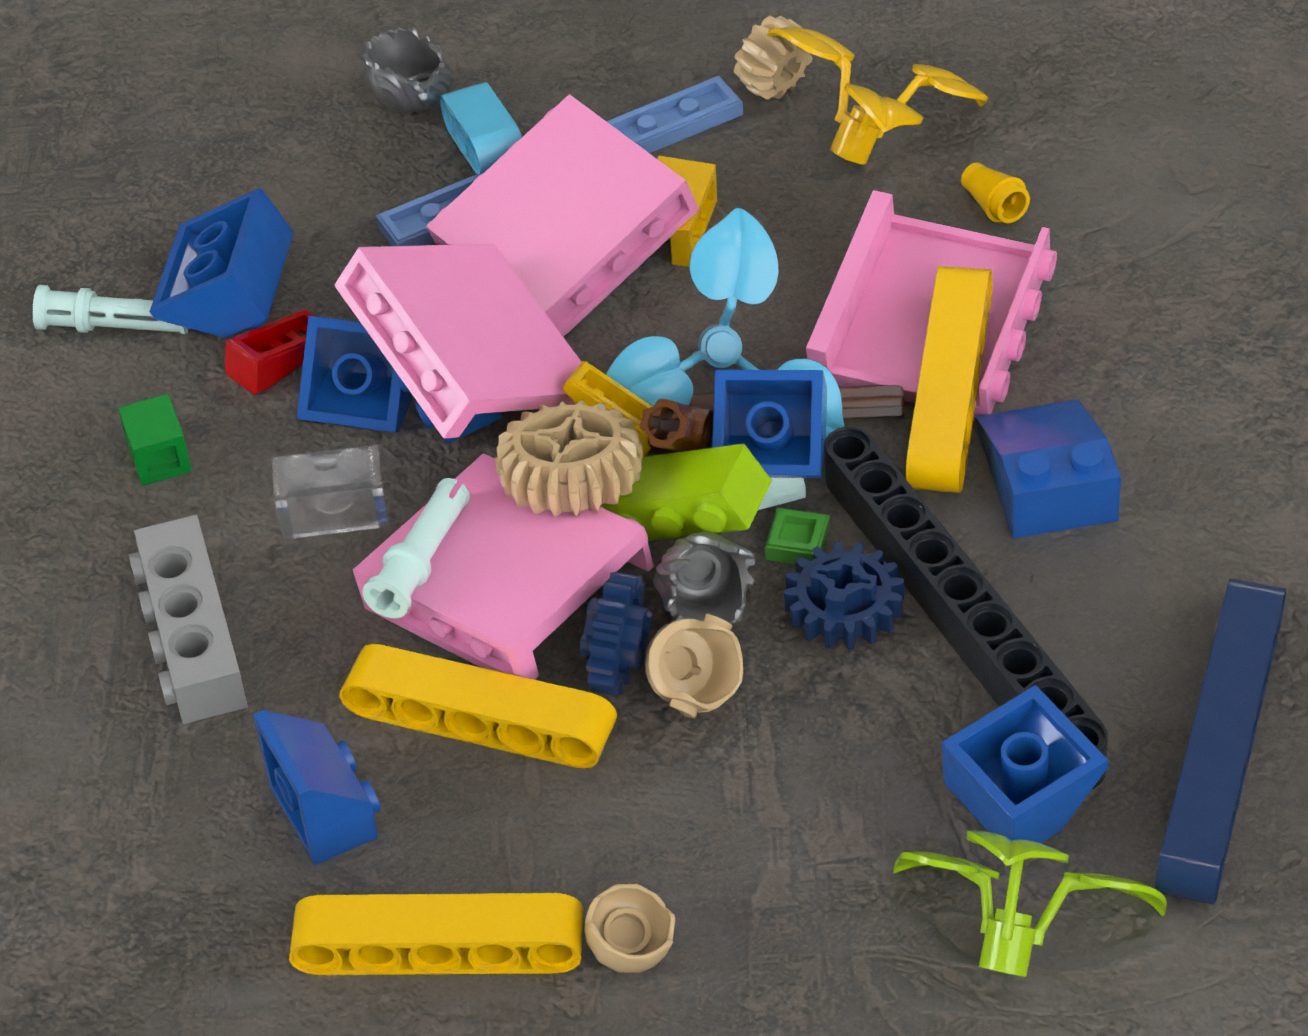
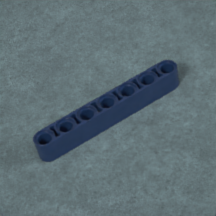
M1231 578L1228 582L1159 858L1155 889L1163 895L1212 905L1216 903L1281 627L1286 588Z

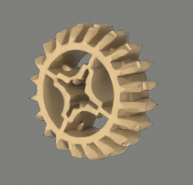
M581 400L576 405H566L563 401H561L559 406L550 408L540 405V409L536 413L522 412L520 421L507 423V431L499 435L498 457L495 458L497 475H500V482L502 487H504L505 496L514 498L516 505L519 507L531 506L534 514L549 510L552 511L554 517H557L562 512H573L577 516L579 511L587 509L599 512L601 504H618L619 495L632 493V485L640 481L641 459L643 458L642 442L639 441L638 432L634 429L633 420L623 418L621 410L613 409L607 411L604 403H598L591 407L586 406L584 400Z

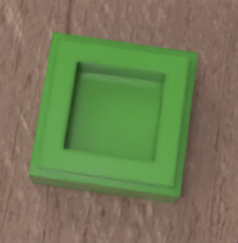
M777 508L765 545V560L796 564L795 560L801 557L812 561L813 548L818 546L824 550L830 530V515Z

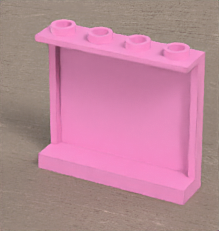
M569 94L555 108L549 110L544 118L519 141L512 144L504 155L483 174L479 175L453 202L443 208L426 225V228L436 245L494 244L564 337L665 243L678 228L682 227L698 212L699 208L685 179Z
M873 190L806 346L807 359L825 366L836 379L838 386L899 385L903 388L905 401L915 403L938 266L992 269V300L974 418L975 416L991 414L996 401L1003 403L1006 398L1010 384V372H1008L1011 361L1018 362L1022 357L1026 342V331L1023 330L1027 320L1035 321L1042 298V292L1039 290L1042 281H1050L1054 274L1057 252L1050 250V228L1042 227L1036 244L1032 245L895 215L893 195Z
M494 244L358 247L334 284L444 439L460 437L475 414L540 409V405L550 408L559 406L561 401L566 405H576L562 387L582 363Z
M483 453L455 478L458 481L451 490L449 497L453 498L460 486L464 484L469 490L470 500L453 522L436 552L431 557L430 577L426 583L414 589L410 596L412 601L410 609L403 617L393 619L377 614L365 602L362 591L365 583L371 577L378 576L384 567L382 560L385 552L392 545L403 543L404 538L412 529L426 505L353 569V573L366 610L481 668L535 680L539 673L533 650L610 578L612 572L618 571L626 562L648 572L654 566L645 527L641 526L634 519L623 518L602 507L599 508V512H594L590 509L579 511L577 516L573 512H562L557 517H554L552 511L549 510L534 514L531 506L519 507L516 505L514 498L505 496L504 487H502L500 482V475H497L495 458Z

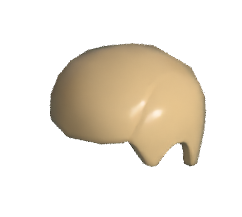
M615 884L597 895L590 904L585 918L584 932L586 942L598 962L618 973H641L657 965L671 948L675 928V915L666 908L665 903L656 893L639 884Z

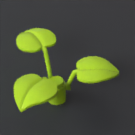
M967 831L966 839L988 849L1006 866L1011 865L1004 910L996 908L995 918L991 877L999 880L1000 873L966 859L928 851L902 852L896 860L893 869L895 874L912 867L930 865L955 870L976 883L981 891L983 919L980 933H985L978 967L1023 977L1027 976L1033 944L1043 945L1044 935L1065 897L1071 891L1112 888L1147 902L1162 917L1165 915L1167 907L1166 898L1161 892L1141 882L1097 873L1064 872L1060 885L1035 928H1030L1032 916L1016 912L1023 861L1029 858H1046L1068 863L1069 855L1042 843L1024 839L1010 840L1004 835L985 831Z

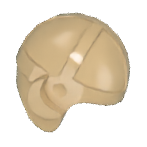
M706 614L704 621L696 619L672 621L658 630L646 650L645 668L648 682L653 691L663 700L669 702L670 707L680 711L682 716L695 719L697 713L709 712L720 707L736 692L742 683L743 659L738 638L731 632L732 625L719 617Z

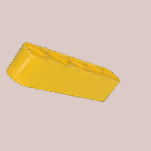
M938 266L906 460V480L914 490L962 493L991 308L992 269Z
M369 644L361 649L339 695L343 705L348 710L367 719L584 769L591 768L597 764L617 718V712L608 700L590 692L381 644Z
M561 893L308 896L301 899L295 906L289 961L297 970L313 975L564 973L575 969L581 961L584 907L575 897Z

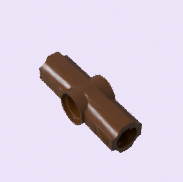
M659 399L653 407L643 410L640 429L646 433L648 445L653 448L673 452L706 449L712 447L713 412L711 409Z

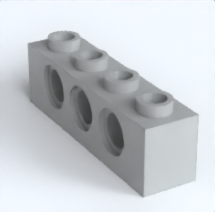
M197 514L134 530L139 552L128 555L136 586L145 583L148 586V591L138 593L145 623L147 625L157 622L159 630L148 632L156 665L165 662L168 665V671L158 673L166 705L178 704L182 724L248 708L238 663Z

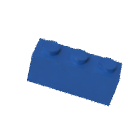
M261 188L179 225L149 311L154 319L224 338L242 330L249 332L265 323L269 317L270 308L294 231Z

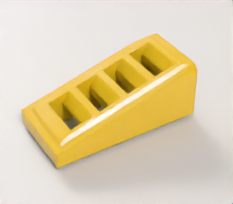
M582 361L562 389L576 404L584 400L586 406L592 407L598 403H604L607 411L613 409L621 410L623 418L633 420L634 429L638 432L639 441L642 442L643 457H646L653 447L648 445V436L640 429L643 410L653 406L588 362Z

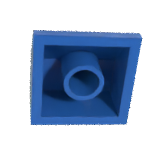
M309 316L296 419L399 432L413 395L410 391L405 393L401 389L394 376L391 364L361 322L326 316Z
M715 370L712 448L745 444L770 478H821L827 419V384L823 370Z
M1036 685L942 742L944 784L988 832L1004 835L1010 840L1024 839L1042 843L1060 832L1108 768V759Z
M266 710L253 714L269 786L314 865L378 838L374 814L381 811L378 798L367 779L359 782L354 774L357 772L356 763L344 740L335 743L324 723Z

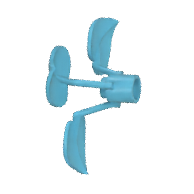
M741 208L733 209L723 220L704 233L696 243L690 257L689 269L691 279L697 289L704 296L713 300L727 298L719 324L711 325L701 333L698 339V351L693 352L690 357L680 362L678 349L672 340L660 336L644 337L628 345L617 356L606 373L607 376L652 406L659 399L672 400L689 405L693 396V385L684 371L693 367L699 361L705 360L710 365L718 368H725L735 363L743 370H759L741 356V338L736 331L729 327L736 308L737 299L748 304H759L769 297L777 283L779 273L778 259L773 243L763 226L752 215ZM792 359L783 363L777 369L823 370L827 384L826 438L835 429L844 427L840 389L836 379L825 366L810 359Z

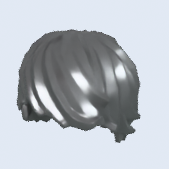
M399 27L397 30L390 29L386 33L381 31L378 37H372L371 41L363 42L360 60L366 66L368 85L375 98L389 110L400 112L403 115L413 112L420 114L424 110L434 109L437 104H440L439 96L450 91V85L452 84L450 65L442 57L440 46L430 43L429 36L419 39L417 28L412 27L405 30Z
M712 532L692 533L684 539L676 540L674 546L669 548L667 553L663 555L662 562L656 567L657 573L653 579L657 601L661 608L664 609L668 621L680 619L704 621L706 614H710L730 624L735 623L736 620L740 622L747 600L746 591L748 584L752 585L754 582L747 569L749 566L755 565V554Z

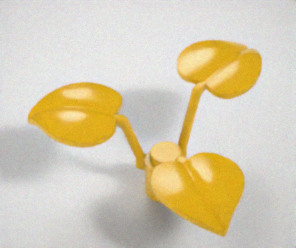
M796 27L773 28L768 31L766 36H781L804 51L832 60L840 68L839 106L834 120L841 124L830 150L836 155L857 164L865 165L867 163L876 139H882L885 132L902 125H919L922 123L924 117L906 105V102L919 87L934 86L952 95L975 99L979 107L985 105L989 98L958 75L945 69L924 64H913L911 70L917 76L897 100L886 96L882 97L868 88L850 84V61H853L855 55L829 36L810 29ZM849 95L860 105H854L851 112L847 111Z

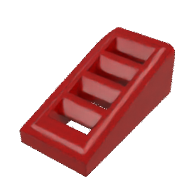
M303 309L227 340L225 347L226 374L254 395L273 386L303 365L308 318L315 315L307 309ZM301 332V333H303L305 336L301 337V336L298 335L297 333Z

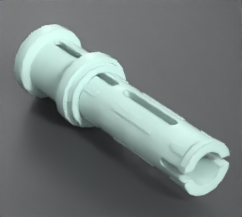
M38 285L34 294L33 323L34 327L39 330H46L48 325L76 327L80 333L93 331L95 326L180 332L181 334H186L189 331V328L154 319L149 312L153 300L99 297L90 288H80L78 292L51 291L48 285Z
M445 478L438 483L435 492L412 529L404 538L403 543L392 545L385 552L382 560L384 567L379 575L371 577L365 583L362 591L363 598L367 605L377 614L393 619L403 617L410 609L412 602L410 596L414 589L427 582L431 574V557L436 552L453 522L470 500L469 490L464 484L460 486L453 498L449 497L451 490L458 480Z

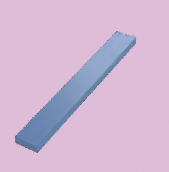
M716 76L607 122L648 153H652L742 116L743 102L720 76ZM471 176L376 215L379 231L391 246H422L434 243L435 241L426 225L443 208L447 207L466 190L478 176Z

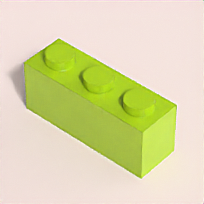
M745 444L646 456L641 459L640 481L632 485V493L619 495L618 504L610 505L604 503L600 507L623 518H631L637 521L641 526L645 527L648 541L687 537L692 533L712 532L715 534L749 530L772 480Z

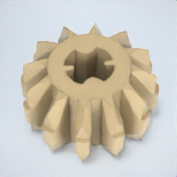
M768 16L763 20L761 26L756 24L752 26L751 34L748 38L742 39L744 42L742 49L734 57L738 61L735 65L734 73L746 85V89L756 96H762L766 100L772 97L780 99L784 96L787 89L794 90L796 82L800 77L805 76L804 70L813 59L809 52L804 51L781 36L766 37L768 31L773 28H802L793 20H787L782 16L777 18Z

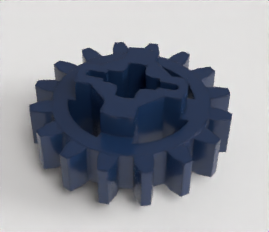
M840 541L834 542L833 552L827 554L817 546L813 548L812 561L798 557L795 560L796 572H787L785 576L784 605L785 611L790 612L791 626L793 628L804 626V637L808 641L816 638L819 634L824 636L826 648H831L837 639L844 640L848 649H854L855 638L863 637L870 644L876 643L877 629L891 633L893 631V618H902L904 579L898 578V565L895 562L884 564L883 551L877 550L869 556L865 555L863 543L858 542L852 551H844Z
M617 571L615 573L612 572L609 582L604 584L603 598H592L589 603L584 633L580 640V655L586 656V659H589L586 671H590L587 685L591 686L590 691L614 696L622 694L623 686L629 680V669H640L643 665L647 640L652 628V612L644 608L646 597H642L645 588L642 576Z

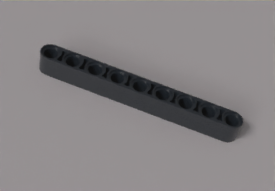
M845 426L829 433L825 439V473L828 489L876 550L883 551L884 561L886 563L895 562L898 565V578L904 579L906 589L999 707L1036 685L1083 735L1107 757L1108 732L1104 724L866 431L857 427ZM1106 771L1103 773V775L1100 777V779L1097 781V783L1092 789H1095L1102 783V781L1105 778Z

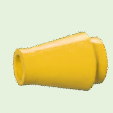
M978 162L970 164L964 170L961 176L962 186L970 192L990 220L1009 224L1016 222L1025 214L1029 207L1030 195L1026 190L1025 183L1021 179L987 168Z

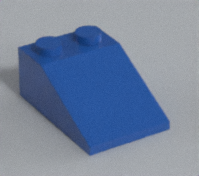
M1079 399L975 416L978 434L1012 539L1119 521L1121 475L1107 437Z

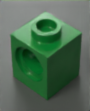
M168 393L118 408L126 443L141 486L192 471L184 435Z

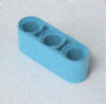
M487 82L439 96L440 107L447 130L477 176L483 174L508 151L512 144L522 138L517 124Z

